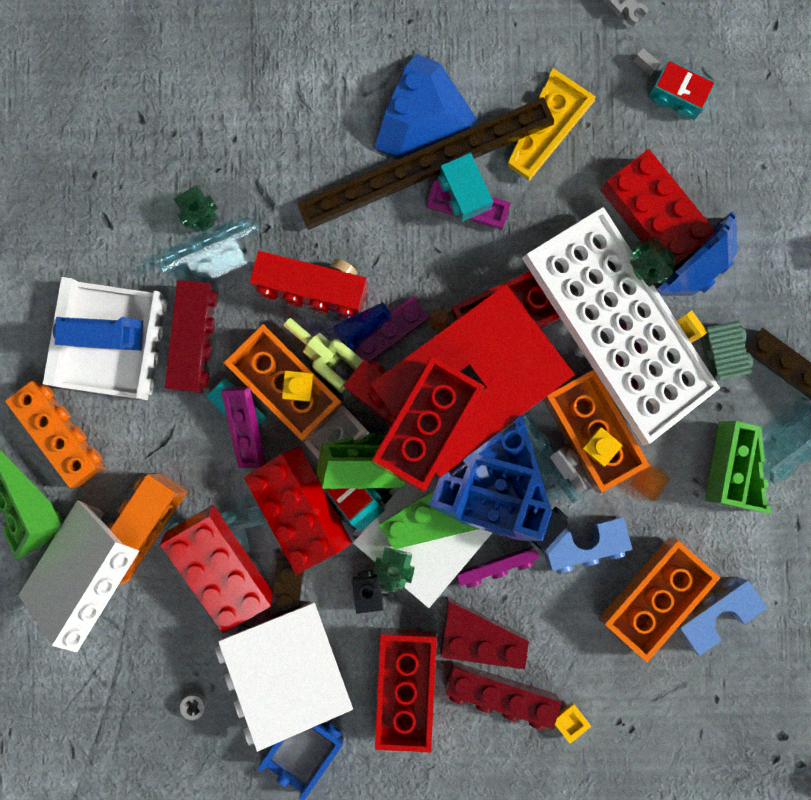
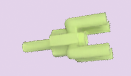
M289 318L285 322L284 327L306 345L303 354L313 361L312 366L316 373L337 391L343 393L345 390L343 385L346 381L332 369L342 359L356 370L363 360L339 339L330 341L321 333L313 337L293 319Z

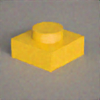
M692 310L677 319V322L691 343L708 333Z
M285 371L282 399L311 402L314 374Z
M599 427L581 449L602 467H605L623 445L602 427Z
M573 702L558 713L555 723L569 743H572L591 727Z

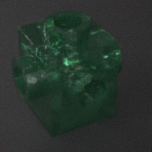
M197 185L174 198V201L181 210L177 214L186 228L191 226L196 233L210 229L214 226V222L219 219L214 212L218 209L210 194L205 197Z
M654 236L632 249L630 264L633 266L636 277L639 280L643 279L648 287L657 282L662 283L670 278L673 274L675 256L669 247H664L659 239Z
M385 546L382 558L376 557L372 573L378 575L376 583L381 584V589L397 592L398 588H405L406 582H412L415 570L414 566H410L412 553L398 549L394 550ZM396 567L399 571L392 574L389 572V568Z

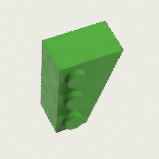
M719 421L704 501L771 514L770 505H767L765 488H768L767 479H764L762 462H765L760 426L739 421Z
M373 432L367 434L366 438L354 441L355 439L350 437L322 443L316 469L322 489L403 488L405 482L370 462L386 434L376 436Z
M435 489L379 524L394 550L478 530L479 528L463 524L430 507L429 504Z

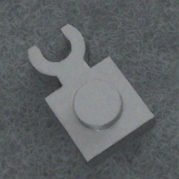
M603 0L617 16L624 12L627 22L633 27L638 22V18L634 13H639L643 18L648 13L646 5L637 3L636 0Z
M567 445L550 456L565 480L567 478L570 480L577 494H580L592 485L588 477L580 470L582 466L580 465L578 455L569 449Z

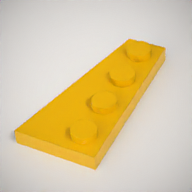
M552 68L549 79L539 96V99L544 97L554 118V125L519 139L508 161V167L528 181L532 179L595 101L593 94L554 68Z

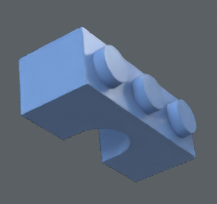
M615 516L592 522L594 538L586 547H577L569 531L548 555L545 554L548 568L552 571L556 570L560 574L573 570V565L583 563L584 567L598 564L599 558L609 556V559H618L626 556L625 552L633 549L624 517Z
M739 577L726 580L721 585L722 589L715 594L709 593L705 595L700 604L680 624L676 630L691 651L700 656L722 641L715 629L716 618L722 612L729 611L735 620L746 624L767 609L748 580Z

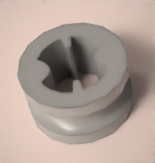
M193 691L188 693L180 704V711L184 718L188 720L200 718L207 707L206 698L200 692ZM190 700L191 703L194 700L198 701L197 708L199 711H196V709L193 712L188 709L190 704L187 701Z

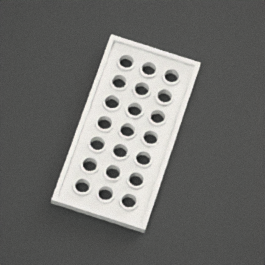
M604 207L522 257L643 446L652 443L720 389ZM593 238L600 242L601 249L594 245ZM574 249L582 254V261L575 257ZM608 260L615 265V272L608 267ZM555 261L563 266V273L556 270ZM589 272L596 276L597 284L590 280ZM623 283L629 287L630 295L624 292ZM570 284L578 289V297L571 293ZM604 295L611 299L612 307L606 305ZM637 306L644 310V318L639 315ZM585 308H588L592 311L594 316L593 320H590L586 316ZM619 318L625 321L627 330H623L620 327ZM652 329L658 332L659 341L653 337ZM601 331L607 334L608 344L602 341L600 337ZM634 341L640 344L641 354L635 350ZM667 351L673 355V363L668 360ZM616 354L623 359V367L616 363ZM650 364L656 369V377L649 371ZM682 374L688 378V386L683 383ZM631 377L637 381L638 390L631 386ZM665 387L668 388L671 393L670 400L667 399L664 394ZM646 401H649L653 406L652 414L646 409Z

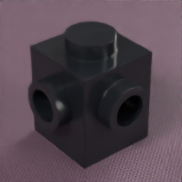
M374 570L358 572V577H353L352 579L356 614L384 611L383 597H388L386 580L381 581L380 574H374Z

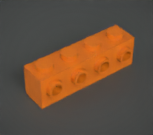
M31 381L5 400V402L68 487L79 488L105 469L101 463L103 458L95 448H90L86 443L85 439L87 437L78 426L74 427L69 420L71 416L67 409L62 405H58L53 399L55 394L48 385Z

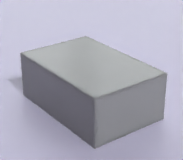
M644 48L633 61L650 77L661 64Z

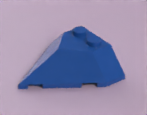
M416 53L406 65L386 109L375 149L400 159L475 127L480 123L442 65Z
M733 211L717 223L714 227L715 232L684 264L671 272L656 287L660 296H693L700 291L705 293L716 282L713 279L720 273L726 272L733 265L734 262L732 260L738 252L736 214Z
M523 415L513 421L514 424L502 433H497L463 459V463L452 472H447L440 477L429 506L472 527L515 540L543 541L552 511Z

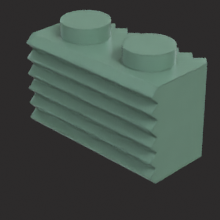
M739 320L705 328L707 333L702 337L709 370L715 381L738 377L752 372L753 359L751 354L746 352L744 343L746 341V331L743 326H740Z

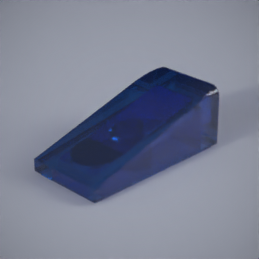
M382 302L336 324L332 329L339 339L349 349L353 350L391 318V314L387 306Z

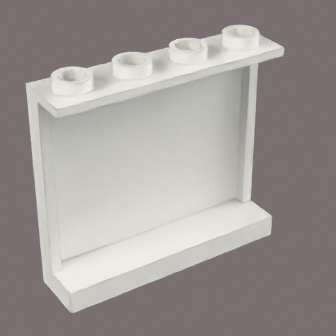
M61 277L53 326L56 323V317L118 320L121 317L143 320L142 351L55 345L52 328L43 384L148 400V395L152 394L154 388V380L151 379L152 371L158 364L157 342L161 341L163 335V328L160 326L162 315H165L167 310L165 296L159 291L151 293L83 283L72 278Z
M435 476L432 478L426 491L423 492L407 483H404L403 488H392L389 491L392 497L387 503L380 502L385 511L361 532L356 530L353 533L357 537L353 544L428 608L431 607L492 534V532L478 529L400 549H393L379 524L435 489L439 480Z
M78 500L18 595L50 644L74 652H78L139 552L138 549L123 544L102 522L101 518L104 513L99 508Z
M314 602L304 604L301 608L226 638L218 639L220 646L215 647V651L220 664L226 662L229 673L224 675L229 691L236 690L239 700L235 701L234 705L238 717L242 718L245 716L248 725L247 728L243 729L249 746L254 744L257 751L353 710Z

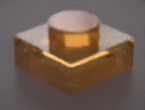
M650 465L637 474L630 486L650 500L655 501L670 478Z

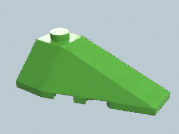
M0 450V512L3 511L7 527L2 529L15 560H18L54 539L62 526L60 514L54 510L51 502Z

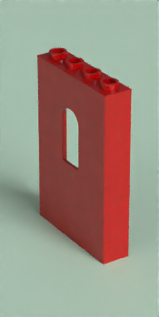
M506 284L373 381L368 387L371 390L368 395L377 407L383 406L388 413L385 418L391 425L432 356L458 371H462L470 365L486 388L479 395L434 476L440 478L575 374Z

